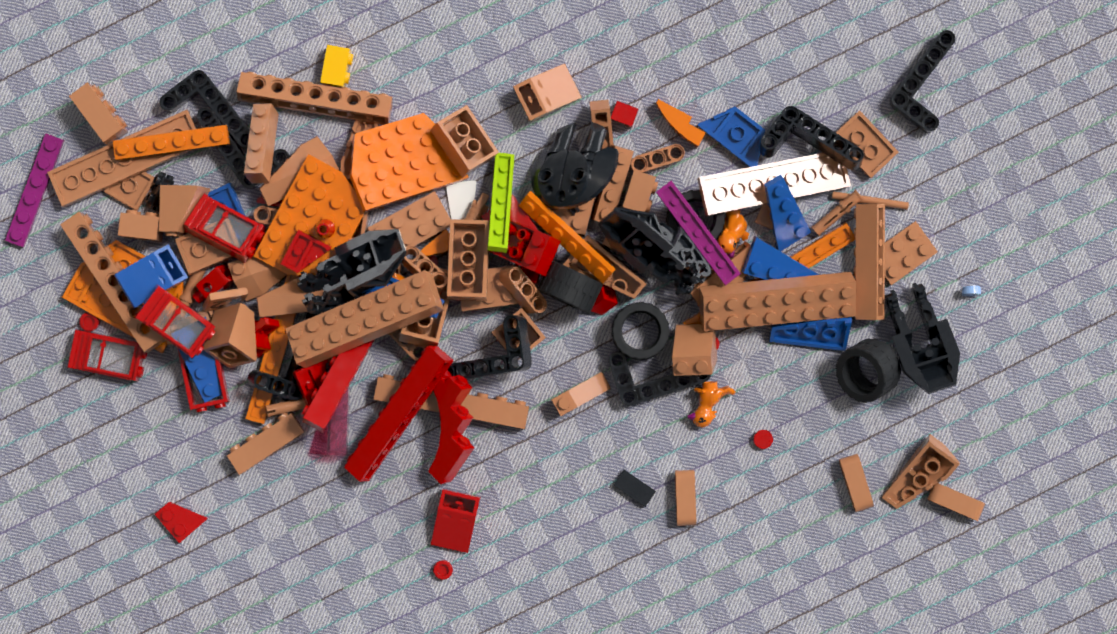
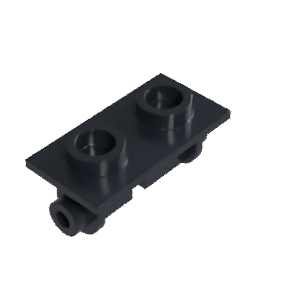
M159 171V174H156L152 183L154 185L152 191L146 196L145 207L159 212L160 185H173L175 182L173 181V176L168 174L166 176V173Z

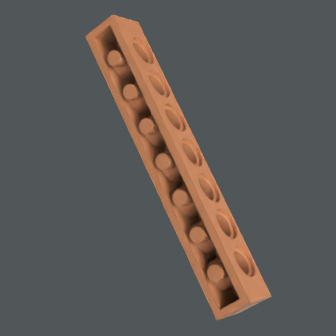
M241 72L236 92L238 101L254 104L272 103L274 107L381 125L389 124L393 106L392 97L383 93L372 94L365 90L354 91L347 87L336 88L328 84L318 85L310 81L300 82L291 78H276L273 75H257L254 72ZM257 86L263 87L261 89H255V87ZM276 89L282 90L281 92H278V93L273 92V91L276 90ZM295 92L301 93L297 96L292 95ZM314 95L319 96V98L313 99L311 97ZM334 98L338 99V101L331 102L330 100ZM357 102L355 105H350L349 103ZM369 105H375L376 107H375V108H369L368 106H369Z
M81 212L76 213L61 223V227L142 350L149 353L165 342L166 339L152 329L147 334L143 333L142 329L145 324L137 318H133L132 311L135 308H133L130 301H122L124 291L118 283L116 286L111 284L112 278L115 277L114 275L124 268L119 261H114L112 257L114 255L113 251L108 245L105 246L101 240L104 238L98 230H94L91 226L93 221L89 215H84ZM83 229H87L88 235L81 239L80 232ZM93 245H97L98 251L92 255L90 249ZM107 260L109 266L106 270H102L101 263ZM141 304L140 306H138V307H136V308H139V310H140V309L143 307L144 304ZM158 325V326H157V327L160 328L161 330L163 329V327H162L161 325Z

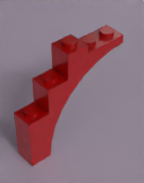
M448 370L433 390L438 401L441 434L435 459L428 472L440 484L451 482L475 448L469 439L462 435L473 420L468 409L461 406L472 387L468 384L466 378L460 375L451 376Z

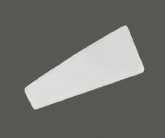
M475 180L462 181L446 186L451 219L463 220L466 217L469 208H471L470 205L475 199Z

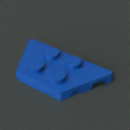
M736 106L697 125L747 166H758L760 142L765 134V129Z

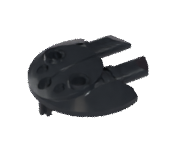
M574 122L557 129L552 147L549 151L546 149L540 151L532 168L531 184L535 195L548 207L566 209L571 216H575V213L579 212L578 206L589 202L602 192L612 179L618 164L619 153L616 148L607 147L602 149L607 130L594 122H591L585 145L580 152L576 150H570L569 152L576 123Z

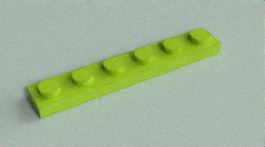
M499 152L494 157L487 250L507 253L514 154Z

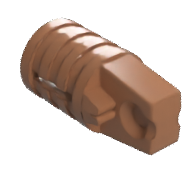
M482 193L478 201L474 199L470 205L471 208H469L463 220H482L481 216L489 208L485 205L489 195Z

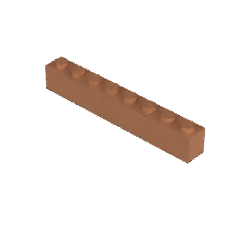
M383 374V377H378L374 400L390 402V397L400 388L401 381L394 380V376ZM432 391L420 409L439 412L438 401L434 391ZM477 392V396L468 394L461 406L468 409L469 414L475 420L521 429L526 427L529 406H526L524 401L515 400L514 403L507 402V398L496 396V399L488 398L489 394Z

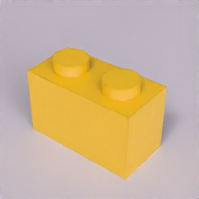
M327 45L320 82L322 85L328 84L333 87L342 88L345 87V84H349L350 73L347 72L349 65L352 66L354 54H351L349 48Z

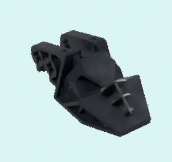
M615 207L598 224L613 251L641 274L648 270L662 283L674 280L675 294L677 296L679 294H690L695 284L698 282L704 283L705 279L711 274L709 264L684 229L680 226L674 231L666 224L658 222L655 213ZM688 267L691 268V273H693L692 276L690 275V273L687 271L686 268H688Z
M399 229L375 230L363 233L335 247L336 255L318 263L316 275L312 273L307 274L304 271L300 272L301 277L297 284L303 292L307 293L304 295L305 299L302 300L303 304L306 306L308 313L320 314L362 297L363 294L376 286H386L407 254ZM319 290L324 291L322 296H314L311 293Z
M913 283V294L927 334V340L930 341V344L926 347L921 348L919 344H915L912 348V331L908 328L904 312H901L896 292L891 290L889 294L885 295V300L897 334L892 336L897 350L902 372L927 394H931L956 386L960 351L948 319L937 320L933 307L927 300L925 286L922 283L918 285Z

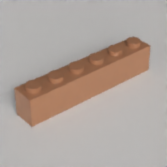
M856 204L854 210V218L856 219V227L854 229V237L856 239V247L854 248V257L856 258V266L854 267L856 281L855 320H884L885 204Z

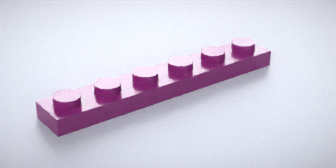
M45 133L5 241L25 247L50 181L47 172L55 168L65 140Z
M672 180L656 191V194L684 229L723 284L727 285L741 274Z

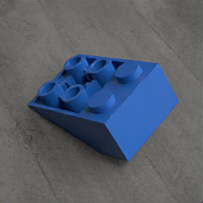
M169 244L114 275L133 308L143 304L155 291L157 284L168 291L188 278Z

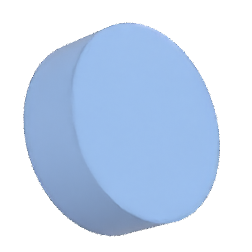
M966 286L961 289L962 296L981 295L980 286Z

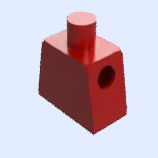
M224 264L215 267L196 284L199 290L192 296L199 304L207 299L210 293L224 291L234 283L228 265Z

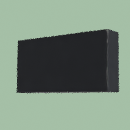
M625 469L614 484L615 487L644 507H646L656 492Z

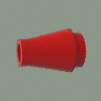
M322 219L316 225V232L321 238H330L335 232V225L328 219ZM323 225L327 227V231L324 233L321 231Z

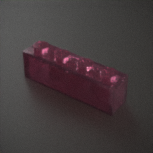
M350 385L324 432L322 433L316 429L309 454L348 455Z

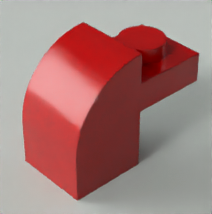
M263 317L259 321L255 320L256 352L258 358L271 349L268 335L280 327L279 320L270 319L269 317Z

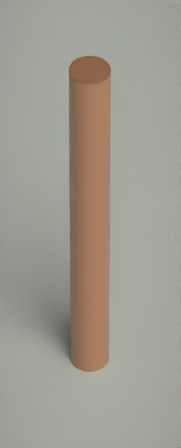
M833 191L832 199L844 200L850 194ZM861 195L863 200L858 202L864 204H885V207L908 210L909 202Z

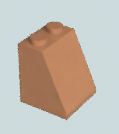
M160 185L159 232H165V236L181 237L184 234H189L185 232L184 223L203 194H209L210 188L197 185Z
M242 303L215 310L211 323L215 325L214 330L216 332L210 340H205L203 350L229 368L255 362L257 352L254 312Z
M701 324L676 325L672 354L674 376L713 374L717 362L715 330L704 331Z

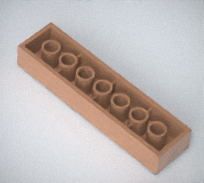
M423 270L285 329L296 364L307 368L444 311L433 275Z
M851 272L731 283L727 285L700 286V323L704 331L853 317L856 316V281Z

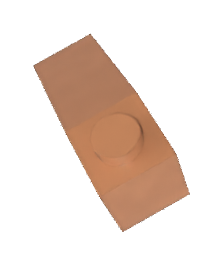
M609 100L590 101L591 122L597 123L607 130L602 149L611 147L614 144Z
M600 372L551 400L560 416L611 388L603 373Z

